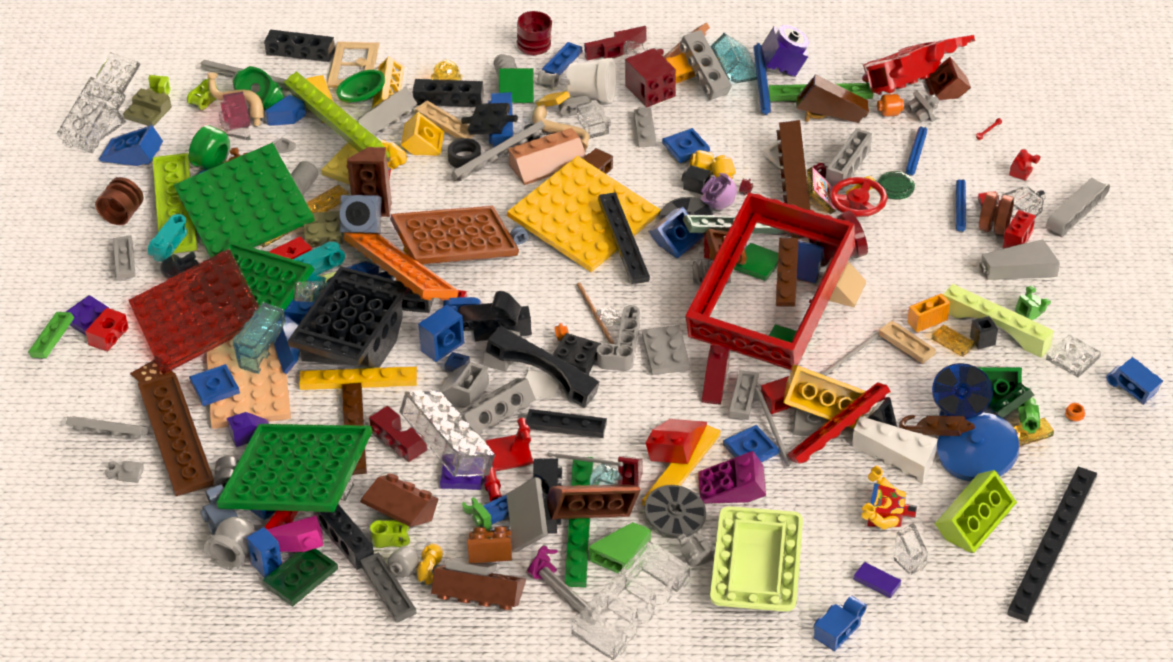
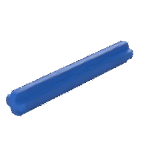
M920 126L917 130L905 173L907 175L913 176L915 174L928 129L926 127Z
M958 179L956 181V230L962 232L966 230V181Z

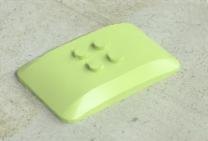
M732 506L723 508L719 513L710 591L712 603L725 607L784 612L793 610L797 603L803 517L801 514L794 511Z

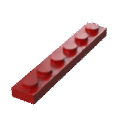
M879 382L874 384L787 454L789 459L798 464L808 461L814 452L823 449L829 440L838 437L844 428L853 425L859 416L866 414L874 404L884 400L886 395L891 392L889 387Z

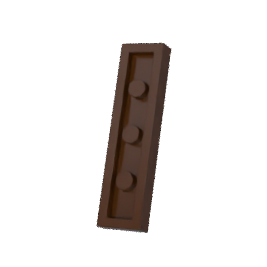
M779 238L776 306L796 307L799 238Z

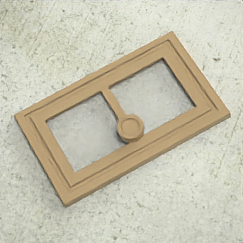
M337 42L327 87L337 88L343 80L355 73L364 70H374L380 46L379 42Z

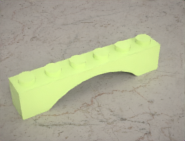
M952 284L944 292L943 296L950 302L949 315L957 319L963 317L979 319L990 316L995 325L1009 333L1024 350L1040 358L1051 348L1054 330L957 285Z

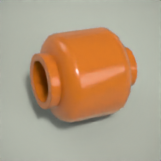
M884 94L877 101V110L885 117L898 116L904 108L903 99L898 94Z

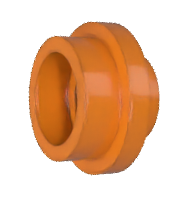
M563 323L555 326L558 341H561L565 334L569 333L567 325L563 326Z
M1071 403L1065 410V416L1072 421H1081L1085 417L1084 407L1079 403Z

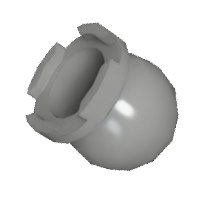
M242 517L226 518L218 525L215 535L210 536L204 545L205 553H210L215 558L213 562L221 568L232 570L233 567L240 568L244 562L245 555L249 553L247 537L256 532L253 524Z

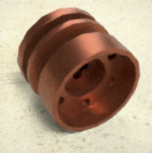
M116 177L111 180L106 189L97 198L95 206L99 215L107 222L118 226L125 225L141 206L144 197L136 183L127 178Z

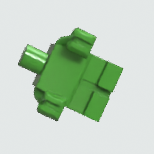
M1033 285L1026 287L1025 295L1019 296L1014 310L1019 315L1030 320H1034L1043 314L1047 309V305L1051 304L1049 298L1041 299L1037 295H1032V293L1036 292V288Z

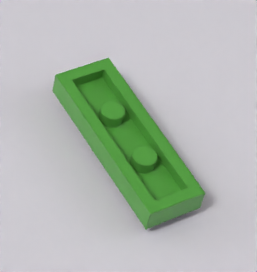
M56 312L28 351L32 358L46 359L73 321L74 316L72 313Z

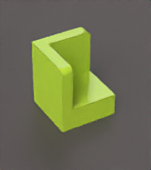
M149 75L150 89L155 93H166L169 95L171 91L169 76Z

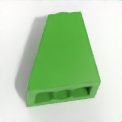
M632 522L591 544L589 547V561L626 577L650 546L651 530Z

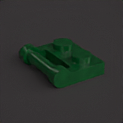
M1020 382L1016 385L1017 388L996 403L993 402L988 406L995 415L1004 418L1033 397L1034 393Z

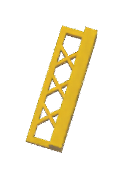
M389 56L378 66V70L383 72L386 81L382 90L373 97L372 108L394 94L390 87H392L394 92H397L402 87L405 67Z

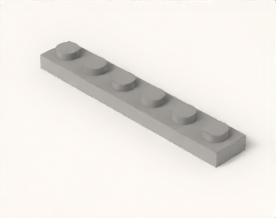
M542 120L459 167L453 171L451 177L454 181L466 179L473 170L478 172L484 168L485 163L489 162L491 164L499 159V155L503 153L504 155L509 154V148L527 143V139L530 137L536 138L541 135L545 127Z

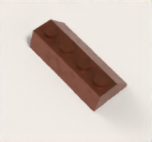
M367 147L347 159L351 195L380 196L381 217H390L392 199L386 147Z
M629 484L551 486L546 502L552 519L629 517L641 490L640 487Z
M446 565L437 567L434 570L431 594H436L438 599L450 600V597L458 598V602L470 603L471 600L479 601L478 605L491 607V604H497L500 609L512 610V607L519 605L526 583V578L497 573L484 576L449 570L445 568Z

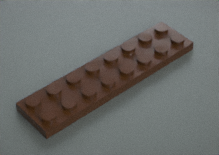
M176 373L138 383V388L175 496L213 486L214 478Z

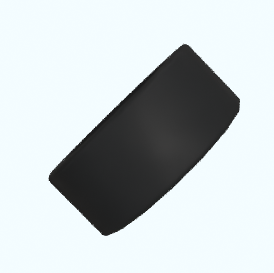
M456 139L448 146V161L455 168H459L481 155V146L474 139ZM462 151L472 152L471 155L467 156L456 155Z

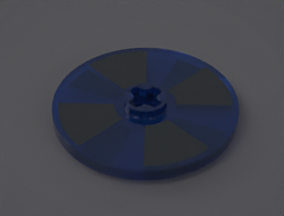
M956 363L946 366L936 375L932 385V396L937 407L949 416H964L965 419L979 416L988 408L992 400L993 388L990 379L981 369L966 363ZM961 388L965 389L963 394H960Z

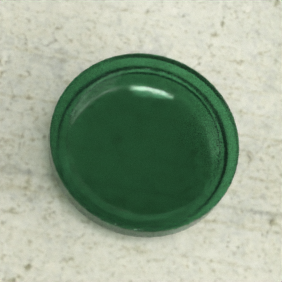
M901 171L886 172L877 181L885 189L887 197L893 200L908 198L915 190V183L911 176Z

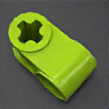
M209 79L203 80L195 89L189 92L187 96L188 104L197 105L199 109L204 110L216 100L209 91Z
M397 520L374 521L370 525V541L376 548L407 546L410 543V537L408 536L410 527Z

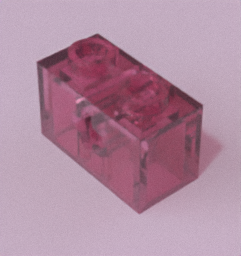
M243 91L222 95L221 109L224 121L229 124V128L236 129L251 126Z

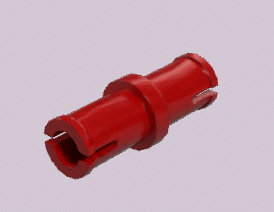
M493 467L485 468L483 471L485 478L484 486L489 494V500L492 502L502 497L500 492L501 484L497 479L495 469Z

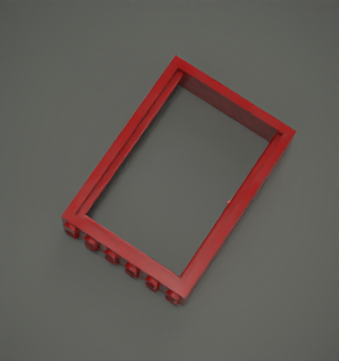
M748 192L685 315L688 337L716 346L730 347V351L792 370L793 364H799L855 247L854 224L846 220L833 218L830 215L819 214L813 210H806L793 204L780 202L777 199H770L760 194ZM757 223L837 247L813 299L809 300L810 305L791 343L710 317Z

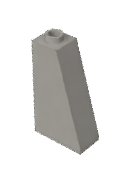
M1044 239L982 254L981 262L979 263L981 273H984L988 280L1058 277L1060 266L1059 260Z

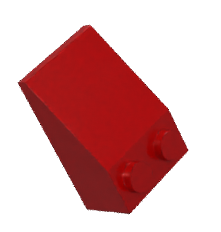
M668 419L652 429L645 442L650 461L688 464L707 426V421Z

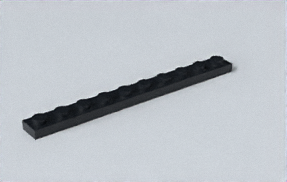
M1077 467L1009 606L1007 615L1025 622L1029 621L1097 479V472Z

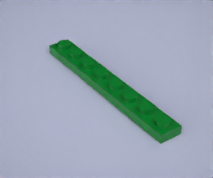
M573 460L571 486L592 485L593 462ZM590 518L569 519L565 584L569 587L586 588Z

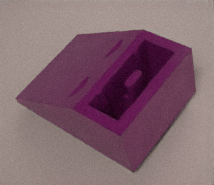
M753 451L698 471L700 498L704 504L748 503L767 496L764 465Z

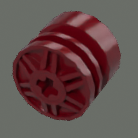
M527 11L518 17L516 44L520 51L529 55H540L550 49L552 38L551 17L541 11Z

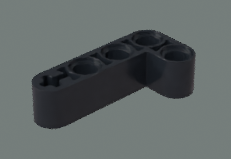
M497 291L492 303L459 306L457 312L463 317L464 331L495 329L500 327V325L506 328L517 325L521 306L509 293Z

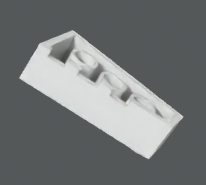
M860 416L854 428L852 446L874 458L879 457L883 459L885 464L889 466L894 465L900 468L902 473L906 475L911 474L917 477V481L923 483L936 456L938 439Z

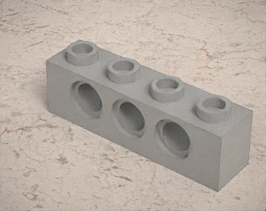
M702 30L684 35L680 42V49L687 57L689 66L693 68L696 79L700 81L704 94L708 96L709 100L727 95L732 85Z
M858 128L854 130L827 167L826 181L831 186L853 176L871 150L872 133Z
M516 378L457 411L455 416L462 433L476 437L483 433L482 430L498 425V421L503 418L512 417L517 410L528 408L530 403L536 399L528 379Z

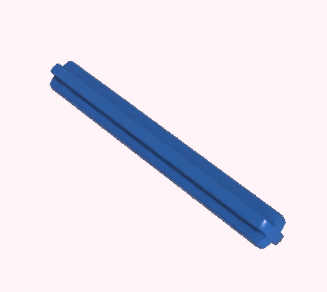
M757 43V45L753 46L760 108L761 113L768 115V113H771L766 65L761 45Z

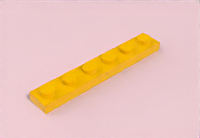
M417 366L300 371L299 387L300 390L342 389V384L362 383V388L417 386Z

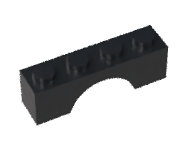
M558 458L534 459L533 478L541 479L542 491L547 496L551 486H562V482H558L559 479H562V467H558ZM546 496L543 502L548 534H557V525H561V519L551 518Z

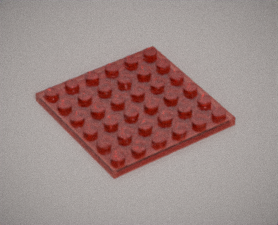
M230 249L220 252L208 260L128 300L162 374L191 361L266 321Z

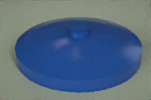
M966 414L965 419L973 423L975 429L964 432L961 436H939L937 452L940 463L948 473L961 480L971 482L977 474L995 470L1000 477L1013 467L1019 456V438L1016 430L1008 421L994 414Z

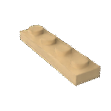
M429 101L415 108V114L419 112L456 139H471L475 136L469 134L468 124H462L461 120Z

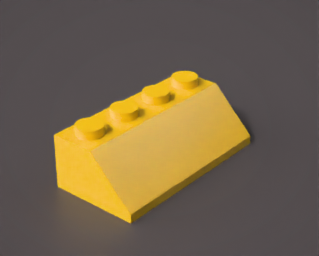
M793 364L786 383L783 403L830 420L862 395L865 390ZM860 416L856 419L853 425L848 427L854 429Z

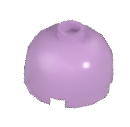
M719 173L721 176L717 178L715 176L711 177L702 188L703 197H701V200L713 209L721 210L727 208L734 203L736 198V184L726 173Z

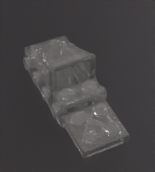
M113 52L108 54L95 78L90 76L56 133L64 146L68 148L75 147L82 153L89 152L93 154L102 139L125 124L126 120L118 110L125 101V90L140 67L138 61Z

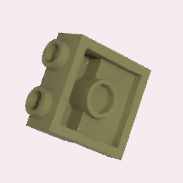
M141 88L132 97L130 107L123 113L124 119L147 126L153 125L154 127L172 108L170 97L166 93H155L150 88L146 90Z
M340 210L312 213L315 221L304 224L305 242L311 247H319L327 242L343 244L342 232H340Z

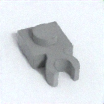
M110 461L108 464L112 470L106 469L105 473L108 478L118 476L119 481L138 483L143 473L144 465L141 462L123 461V464L119 465L117 462Z

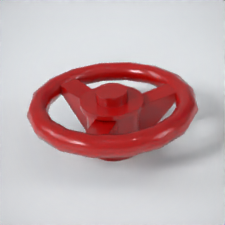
M851 177L839 181L832 187L829 195L832 205L839 212L851 211L856 217H869L879 213L886 206L888 199L885 189L878 182L863 177ZM862 184L861 188L852 189L848 192V195L837 194L845 186ZM870 187L880 194V201L876 206L867 202L870 198Z

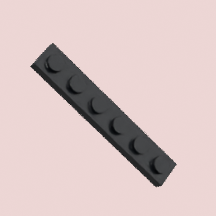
M616 192L600 194L598 202L631 284L649 282L650 275Z

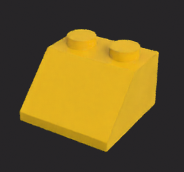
M417 112L404 123L401 146L413 155L439 156L442 150L444 131Z

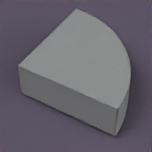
M283 137L274 144L278 153H286L296 149V143Z

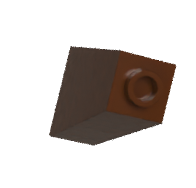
M817 74L813 76L797 96L796 108L803 111L857 123L869 113L868 100Z

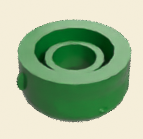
M205 125L200 128L194 135L189 147L188 157L190 163L202 170H209L225 163L224 161H226L231 146L228 135L223 130L211 125Z

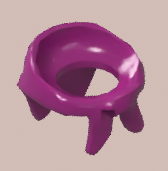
M543 545L539 548L537 556L528 567L527 573L536 580H544L539 575V572L544 567H548L555 573L557 569L550 562L551 559L548 554H555L558 550L548 549L547 546Z

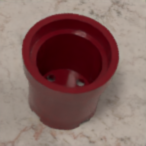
M851 211L838 215L837 219L846 220L854 224L855 247L850 258L866 256L868 244L863 228L856 216ZM808 238L809 243L824 247L821 266H827L837 247Z

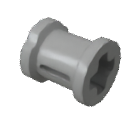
M541 70L537 79L538 85L545 84L555 89L558 85L559 75L557 73L549 74Z

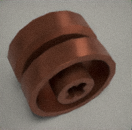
M988 191L980 213L979 230L990 232L994 225L995 234L1004 236L1011 221L1014 197L1004 195L999 203L998 193Z

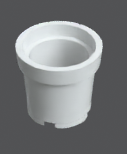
M613 58L601 59L595 62L572 63L569 65L567 79H569L570 85H567V90L570 97L588 96L590 99H598L600 102H613L617 83L616 66Z

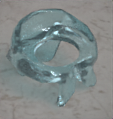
M600 464L592 471L589 485H599L600 482H604V485H613L615 480H621L622 476L615 467Z

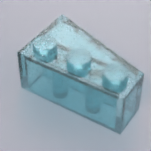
M263 302L255 310L251 319L245 323L240 333L234 337L233 346L239 368L259 375L261 371L259 366L263 358L267 359L270 354L267 350L271 342H276L286 323L282 308Z

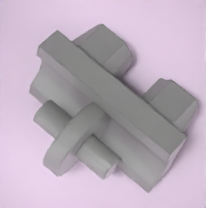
M917 90L913 93L915 98L907 102L910 110L916 113L920 122L928 118L932 122L935 121L936 117L933 115V109L938 108L939 99L935 95H927L924 99Z

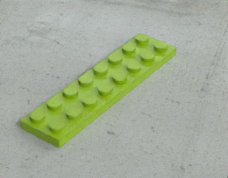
M188 153L153 157L158 232L171 216L181 214L186 218L185 228L187 229V235L172 254L196 251V229L174 188V184L191 177Z

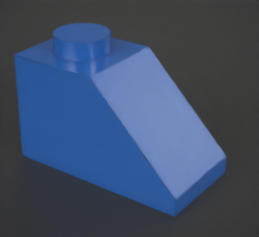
M289 94L265 111L267 125L295 124L306 116L304 102Z

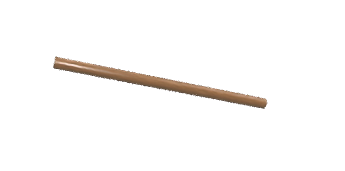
M578 282L577 286L608 342L615 344L585 289Z

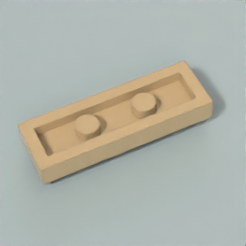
M890 321L879 329V336L922 364L936 354L934 347L894 321Z

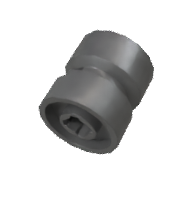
M224 456L216 461L214 487L221 484L225 488L239 462L237 458Z

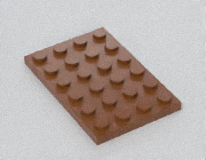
M493 205L394 213L390 217L409 256L422 265L517 256L519 252L517 245Z

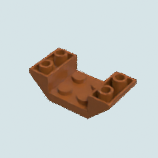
M495 526L494 530L487 531L486 527H475L473 531L469 532V538L467 539L469 563L512 561L511 529H507V526Z

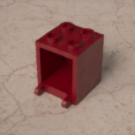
M652 48L625 59V86L646 108L676 96V69L662 56L664 50L661 48L657 50Z

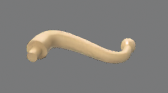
M207 73L211 95L222 101L239 100L248 102L253 125L260 126V118L264 117L263 104L260 97L250 90L220 92L215 85L217 73Z
M545 105L537 106L534 109L532 122L536 124L542 120L545 125L542 131L557 133L573 128L577 135L582 137L581 143L584 151L588 148L590 137L587 131L580 127L545 119L547 116Z

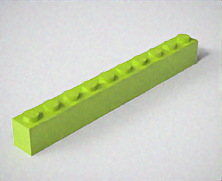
M297 71L284 81L292 96L303 101L307 109L358 152L367 147H384L378 138Z

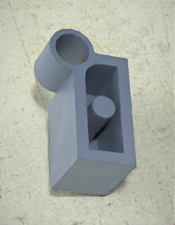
M221 484L205 491L210 504L203 506V510H200L203 521H208L209 523L208 528L211 535H215L218 525L226 518L238 517L234 509L218 508L217 501L224 490Z

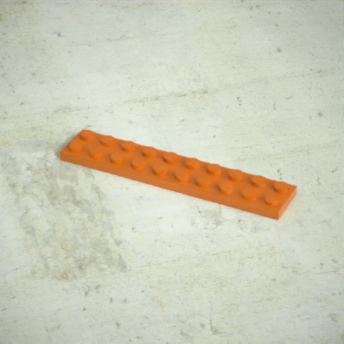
M344 232V240L350 246L363 253L366 258L371 259L381 269L386 270L389 275L394 276L397 281L402 282L413 293L421 296V299L432 300V298H439L441 300H449L450 298H457L458 290L414 260L380 234Z

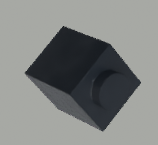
M690 165L688 170L682 174L683 189L703 195L701 191L710 179V170Z
M987 316L972 320L970 338L977 349L996 345L998 328L991 317Z

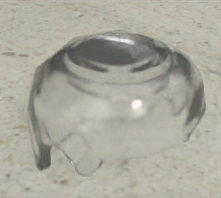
M627 41L624 43L622 50L625 58L647 51L649 48L644 49L643 43L637 44L634 41Z

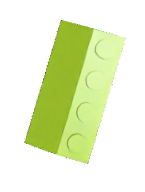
M995 470L979 473L934 524L945 540L972 554L976 552L1017 501Z

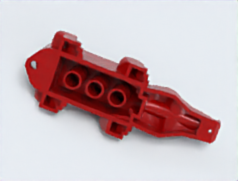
M969 35L932 41L902 48L894 54L863 64L865 73L862 76V80L866 83L869 82L872 93L878 95L882 94L883 91L889 94L893 93L895 89L905 88L907 83L910 85L917 83L919 78L920 80L929 78V74L934 73L941 64L944 54L953 53L957 47H964L971 41L975 42V36Z

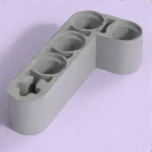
M628 305L624 307L617 344L605 343L597 347V365L599 368L628 371L633 368L640 329V309L637 306Z

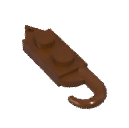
M908 415L899 422V428L923 435L961 436L962 433L975 429V425L967 421L964 416H926L917 425H905L908 420L915 418V415Z

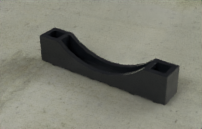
M500 325L488 339L486 347L488 354L501 361L521 362L543 370L560 384L569 400L585 408L597 394L600 381L534 345L527 339L513 333L511 330Z

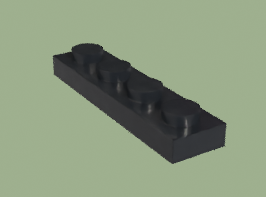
M529 409L526 425L533 430L604 438L607 418Z

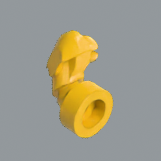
M381 140L390 155L389 158L400 156L401 165L406 163L405 151L394 143Z
M434 543L425 546L421 554L423 562L420 561L417 566V579L419 582L424 580L426 585L433 583L434 575L432 570L443 558L442 548Z

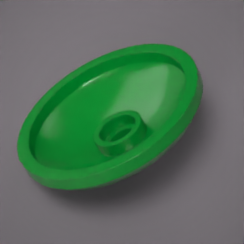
M379 70L360 71L343 80L337 87L336 94L339 100L346 103L365 102L372 99L382 90L386 78L383 72Z

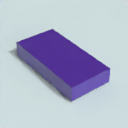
M866 562L861 565L853 580L888 598L893 596L901 586L902 581Z

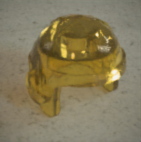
M445 59L434 66V73L431 74V79L462 80V74H460L459 66L456 63Z

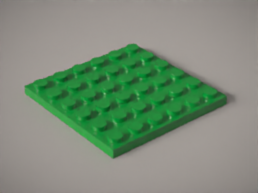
M273 142L174 184V188L213 263L230 241L254 248L302 227L304 224L315 221L310 208Z
M259 424L217 501L218 508L334 512L372 434L371 426Z

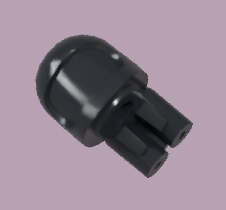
M190 252L182 258L172 254L161 263L160 270L167 279H174L182 273H190L200 264L195 259L196 255L194 252Z

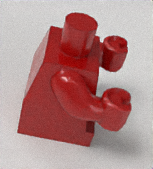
M1021 149L1010 166L1009 176L1026 181L1033 171L1031 163L1037 164L1041 156H1033L1026 149Z

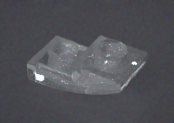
M322 281L295 282L293 301H316L328 283Z

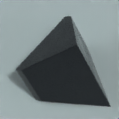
M885 397L884 400L878 402L866 417L897 427L890 397Z

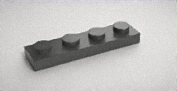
M379 552L360 560V566L397 623L417 614L415 606Z

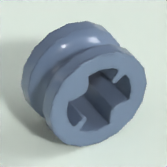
M517 226L510 232L517 245L525 243L528 239V233L522 226Z

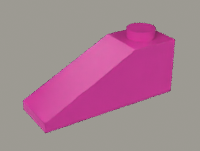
M316 515L268 529L279 542L280 552H305L323 546V534Z

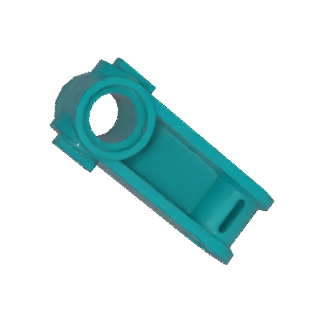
M181 214L171 216L158 234L150 241L148 255L152 256L155 261L163 262L171 256L186 237L185 216Z
M327 242L293 260L312 265L315 270L311 275L317 276L342 264L345 260V253L340 249L337 242Z

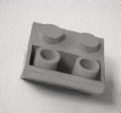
M469 362L455 369L437 393L436 398L462 407L472 404L480 398L489 384L488 367Z

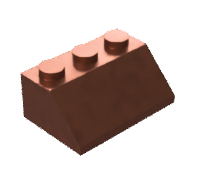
M388 473L374 481L360 502L412 527L432 521L439 499L432 496L430 491L420 490L415 487V484L399 480L397 475Z

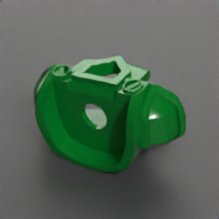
M249 66L238 70L232 79L234 90L251 91L253 84H259L260 90L256 94L262 101L264 111L285 98L282 93L284 89L273 81L265 71L257 67Z

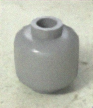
M406 546L399 547L388 558L390 571L401 578L409 576L419 565L416 551Z

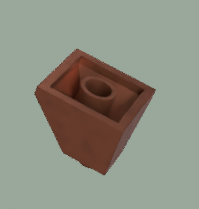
M951 57L939 65L934 73L929 74V78L925 79L930 95L937 96L939 100L958 99L971 88L967 76Z

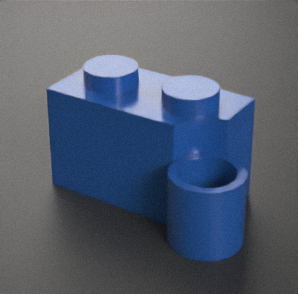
M1133 356L1122 366H1116L1106 375V380L1111 386L1122 387L1143 405L1159 391L1163 380L1158 375L1154 374Z
M852 595L847 598L844 605L832 604L828 608L827 613L815 621L813 626L814 639L831 650L836 651L861 625V617L867 609V604Z

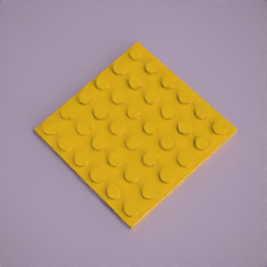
M576 156L508 210L507 217L592 272L618 250L598 202L600 194L616 192L633 236L657 218L661 209L579 156Z

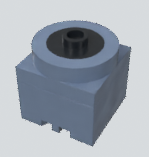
M341 195L339 212L340 232L381 233L380 196Z

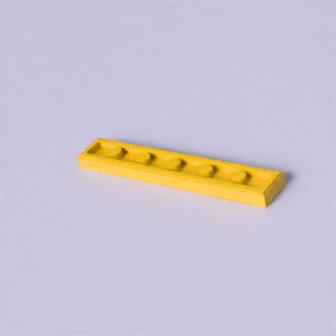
M707 425L689 463H671L644 496L642 505L645 506L649 494L661 486H681L720 437L721 430Z

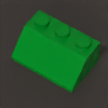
M974 367L987 378L985 382L972 387L980 388V391H990V399L985 407H989L988 405L991 403H996L1006 396L1010 387H1012L1009 385L1010 382L1015 383V388H1017V384L1022 383V367ZM959 371V388H971L969 383H961ZM1004 383V385H1001L1000 387H1004L1005 391L1001 393L998 390L997 385Z

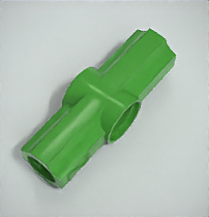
M1031 397L1018 407L1020 424H1022L1023 430H1026L1028 434L1036 433V430L1040 428L1039 405L1036 404V399Z

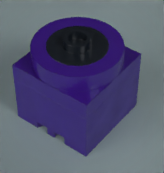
M781 25L780 28L773 26L761 45L766 67L773 70L779 68L780 72L785 70L787 74L796 77L809 57L807 52L809 39L802 31L793 26Z

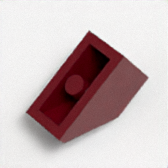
M619 456L618 462H622L623 465L618 466V484H629L639 487L643 474V458Z

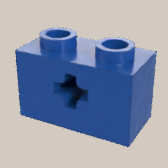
M265 527L247 537L251 565L265 578L282 564L279 542Z

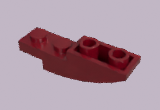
M640 26L614 32V37L584 43L586 60L603 57V59H614L635 50L647 41V27Z

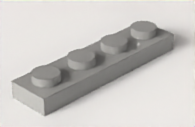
M67 416L66 420L67 425H73L72 429L85 430V427L91 428V432L103 433V430L110 431V435L122 436V433H127L130 438L141 439V435H148L149 427L77 416Z

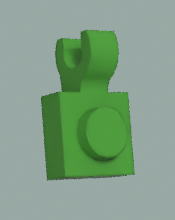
M471 498V506L466 505L465 502L462 503L463 511L466 514H472L473 522L477 527H486V531L492 529L491 515L481 503H478L476 498Z

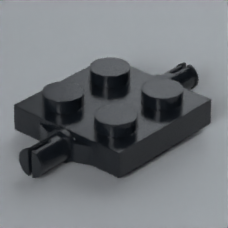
M509 103L477 104L471 117H462L461 123L470 124L468 127L470 135L502 134L504 126L508 122H517L518 116L508 115L511 108Z

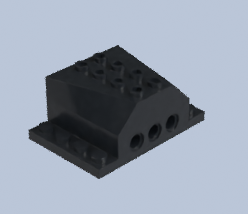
M340 266L288 339V346L300 349L301 360L306 362L380 368L396 344L403 318L402 301L410 288L405 287L402 282Z

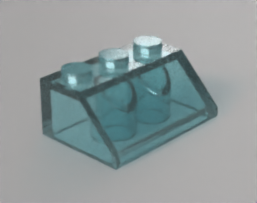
M724 32L710 47L728 80L736 84L757 80L756 67L747 47Z

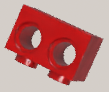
M1020 210L1017 211L1005 231L1003 249L1027 243L1034 230L1036 215Z

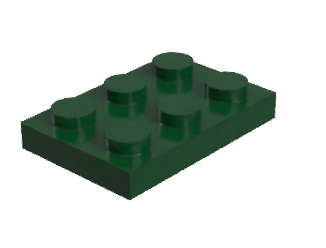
M316 548L305 552H296L262 580L263 586L293 607L337 571L338 564Z

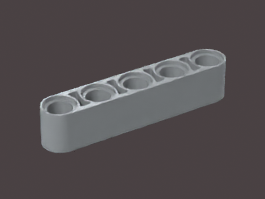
M1095 177L1090 178L1048 218L1046 228L1064 236L1106 197L1110 184Z

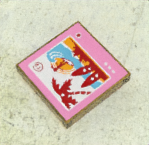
M813 167L807 169L808 194L829 214L836 212V208L832 205L829 196L833 186Z

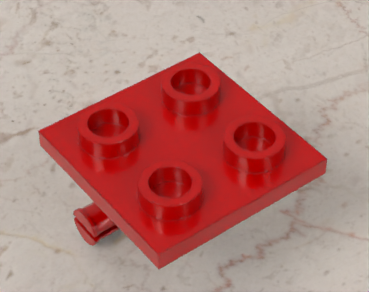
M522 417L517 420L519 428L516 435L486 440L491 463L495 471L532 465L534 463L529 448V443L531 442L530 427L526 425L525 418Z

